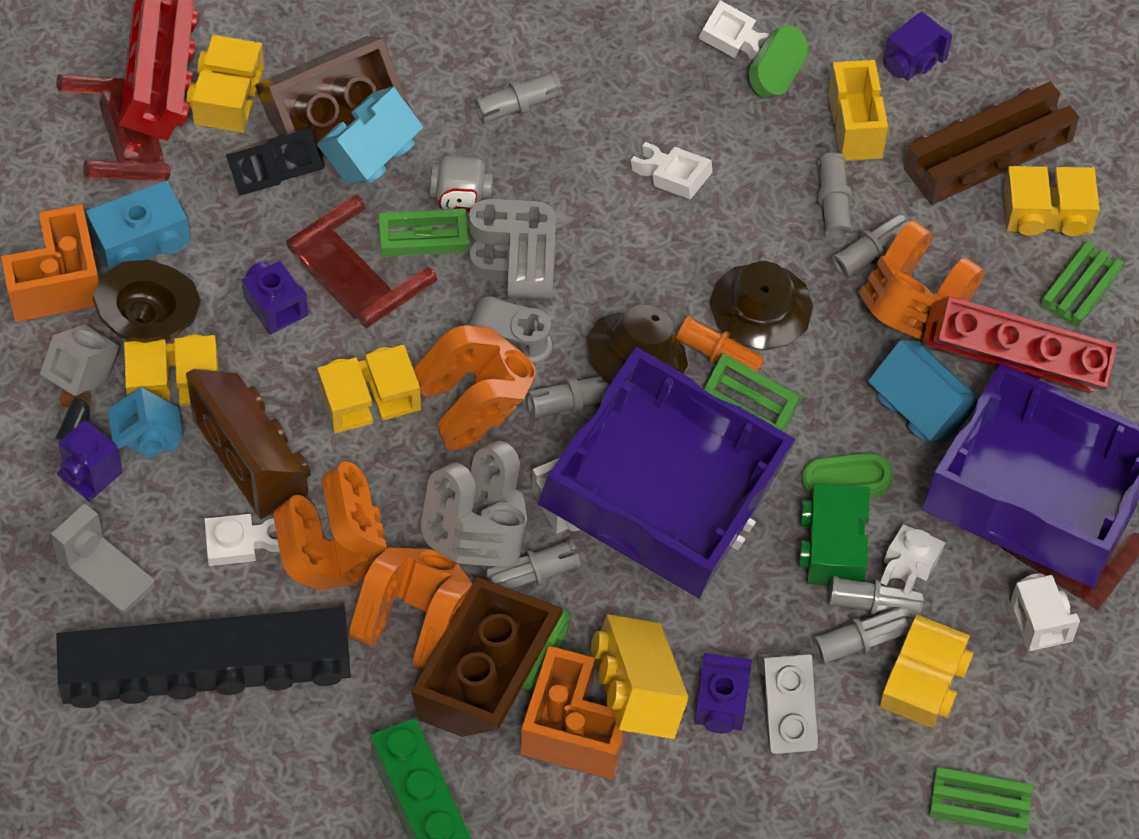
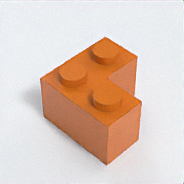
M83 204L38 212L46 248L1 256L15 322L95 307L92 299L99 279Z
M548 646L521 729L520 755L614 780L626 742L627 731L618 730L613 712L607 706L588 702L594 681L595 658Z

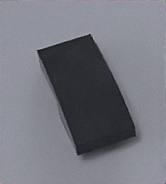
M313 125L227 153L226 157L239 196L276 186L284 180L324 169L325 162L317 145L318 141Z

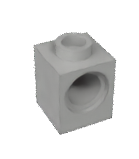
M85 324L52 336L40 375L72 395H80L105 384L109 378L119 345Z

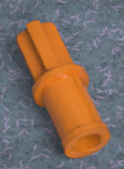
M690 315L687 316L676 336L678 342H682L710 357L709 363L714 364L715 361L719 362L723 353L736 358L757 371L761 369L764 361L762 355L730 339L729 332L725 331L721 334L693 319Z

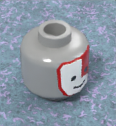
M446 155L442 158L440 164H433L430 198H437V204L441 209H466V212H470L471 207L476 202L492 198L494 174L486 173V166L481 158Z

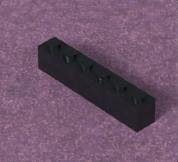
M345 607L56 633L57 678L63 704H71L77 708H91L98 705L100 701L120 699V701L128 704H137L146 701L149 696L168 695L173 699H188L195 696L197 692L214 690L220 694L234 695L241 693L247 687L265 686L269 690L279 691L290 688L293 683L312 681L319 686H331L339 683L341 679L351 678Z

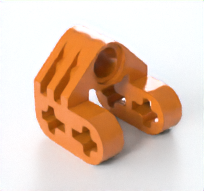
M912 220L901 229L885 256L880 257L877 262V269L870 273L868 277L869 282L867 285L862 286L859 294L870 312L878 320L923 341L931 304L948 296L969 302L985 276V270L965 257L952 268L938 292L935 294L930 292L927 287L911 277V274L929 247L933 233L915 220Z
M470 325L455 327L447 331L414 369L420 386V392L428 398L452 390L467 373H474L476 376L474 379L476 384L463 393L437 424V430L444 446L450 451L476 444L492 426L499 427L504 422L506 416H509L514 411L516 405H519L524 400L536 375L535 366L532 361L496 331L489 327Z
M344 461L325 473L322 478L327 513L333 534L331 541L323 538L318 512L307 498L301 495H294L276 507L274 511L279 552L285 571L294 581L316 590L359 584L358 580L365 578L373 561L387 549L386 541L383 539V525L380 523V510L372 505L367 479L355 464Z
M388 547L373 561L364 578L350 625L349 638L371 648L374 647L387 625L393 602L399 597L405 603L427 612L412 661V666L423 671L473 583L458 563L438 553L436 550Z

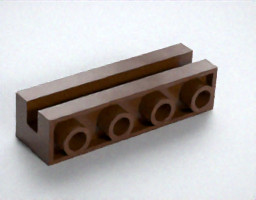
M1051 81L1037 88L1029 87L1023 90L1017 97L1001 104H991L981 113L965 120L958 119L947 128L930 136L923 135L918 137L908 145L904 170L928 202L933 205L1008 171L1009 166H1019L1073 141L1079 115L1071 105L1062 109L1057 107L1060 92Z

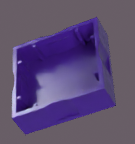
M636 347L605 391L597 413L585 426L579 429L547 476L538 505L699 599L782 468L795 438L740 406L713 396L700 387L693 379Z
M1000 363L980 396L971 421L957 434L937 467L922 510L1094 589L1139 503V424L1111 411L1085 404L1069 396L1059 388Z

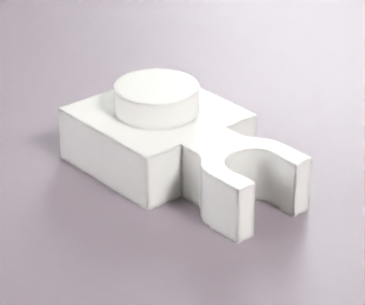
M720 0L702 29L699 39L733 58L741 50L747 53L749 59L754 61L760 51L759 47L763 46L769 34L757 33L752 30L756 22L755 19Z
M647 142L643 144L642 148L643 156L649 159L643 160L635 156L631 159L632 171L642 176H653L655 187L690 200L713 172L710 159L674 147L667 155L662 153L657 146Z
M251 514L204 518L209 566L256 561L255 549L264 548L270 552H279L278 540L269 537L271 532L276 531L274 518L266 520L261 525L252 526Z
M903 524L888 548L884 563L888 565L884 571L881 583L887 586L891 578H899L906 583L903 593L909 595L917 577L927 581L943 552L946 542L932 537L923 530L914 529Z

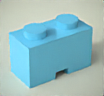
M395 87L375 91L351 112L355 120L349 126H346L344 122L339 123L317 145L346 183L352 184L364 181L366 184H369L385 173L387 168L384 164L392 157L397 158L413 147L415 142L412 138L424 127Z

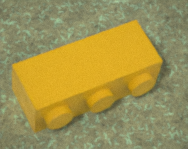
M606 614L602 630L596 631L593 635L590 653L591 657L595 658L599 670V682L604 685L607 694V706L613 712L618 730L675 739L689 696L661 623Z

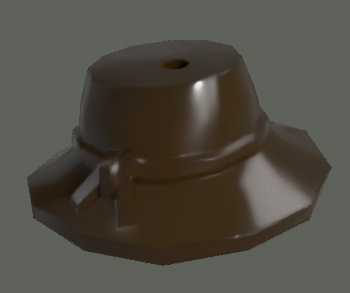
M149 259L121 262L101 276L92 299L99 320L113 333L128 342L138 341L143 343L163 339L167 342L170 338H174L194 323L201 306V299L194 281L173 267Z
M765 260L732 268L716 281L710 299V307L716 326L723 333L725 331L729 332L730 339L745 347L761 351L788 346L808 330L813 310V303L806 283L788 269ZM761 289H767L768 292L763 293L761 292Z
M639 304L629 308L624 313L617 312L599 318L586 338L588 361L602 379L609 384L612 383L636 347L684 374L688 366L685 347L681 342H678L674 335L672 319L664 310L653 305Z

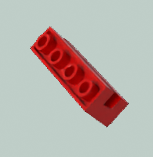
M194 0L133 1L119 126L168 141L176 126H183L189 111V102L184 101V95H186L192 80V71L187 70V65L195 49V40L190 39V35L198 19V10L193 9Z
M948 296L931 304L922 347L996 368L1002 363L1038 380L1042 378L1045 379V382L1091 393L1094 392L1095 388L1100 390L1108 388L1117 344Z

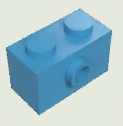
M167 180L85 211L90 236L108 271L121 262L145 260L161 253L165 255L176 253L185 244L191 242L188 219Z
M900 340L868 380L879 392L877 394L879 401L892 411H899L910 421L908 428L917 437L927 442L947 441L976 408L979 397L929 349L922 347L920 341Z

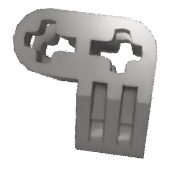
M483 199L476 202L471 207L469 213L470 234L477 240L471 246L469 252L470 269L473 274L480 279L508 281V298L552 300L556 237V214L552 207L543 202ZM487 217L494 218L493 226L484 225ZM530 220H539L538 228H529ZM485 254H494L493 264H484Z
M495 441L480 448L473 457L471 472L462 464L450 463L430 475L421 518V532L424 540L433 550L459 564L503 567L514 565L519 561L527 513L523 493L516 489L520 461L512 446L503 441Z

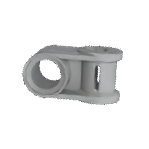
M482 297L478 300L469 323L470 326L492 328L523 352L533 364L541 363L548 359L552 353L553 345L549 336L551 333V321L544 311L508 303L495 297ZM534 320L538 322V329L534 326ZM526 345H529L530 354L526 352Z

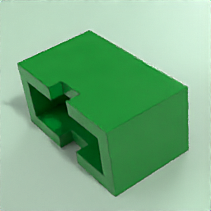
M814 483L811 500L802 501L801 527L809 528V540H801L799 568H808L807 584L830 586L832 576L848 580L865 581L868 566V535H865V523L868 524L870 487Z

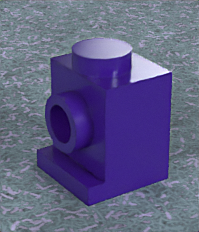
M921 11L887 38L883 62L892 75L909 81L919 72L922 74L929 72L937 60L943 63L948 59L952 34Z
M281 260L272 265H269L267 262H259L247 271L246 277L242 279L244 299L269 335L308 316L307 294L303 287L297 285Z
M86 420L58 442L62 463L60 464L61 469L57 472V476L88 502L122 474L117 446Z
M704 653L695 724L704 725L707 730L719 734L729 733L733 729H743L751 659Z

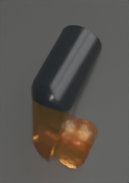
M63 389L59 402L68 410L56 434V440L61 441L84 420L89 421L92 405L90 391L86 390L74 396Z

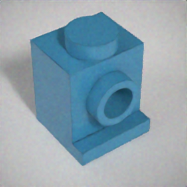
M143 387L138 388L108 409L112 441L118 449L126 445L151 458L161 451L172 452L177 448L181 438L184 436L179 407Z

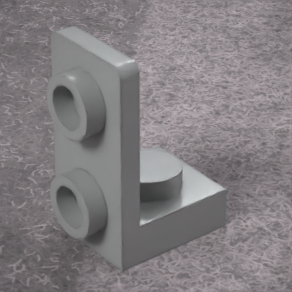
M84 503L51 533L57 562L120 614H127L155 588V581L149 574L103 537L98 513Z
M805 650L756 653L758 673L763 675L765 680L770 751L774 754L817 750L818 734L812 654Z

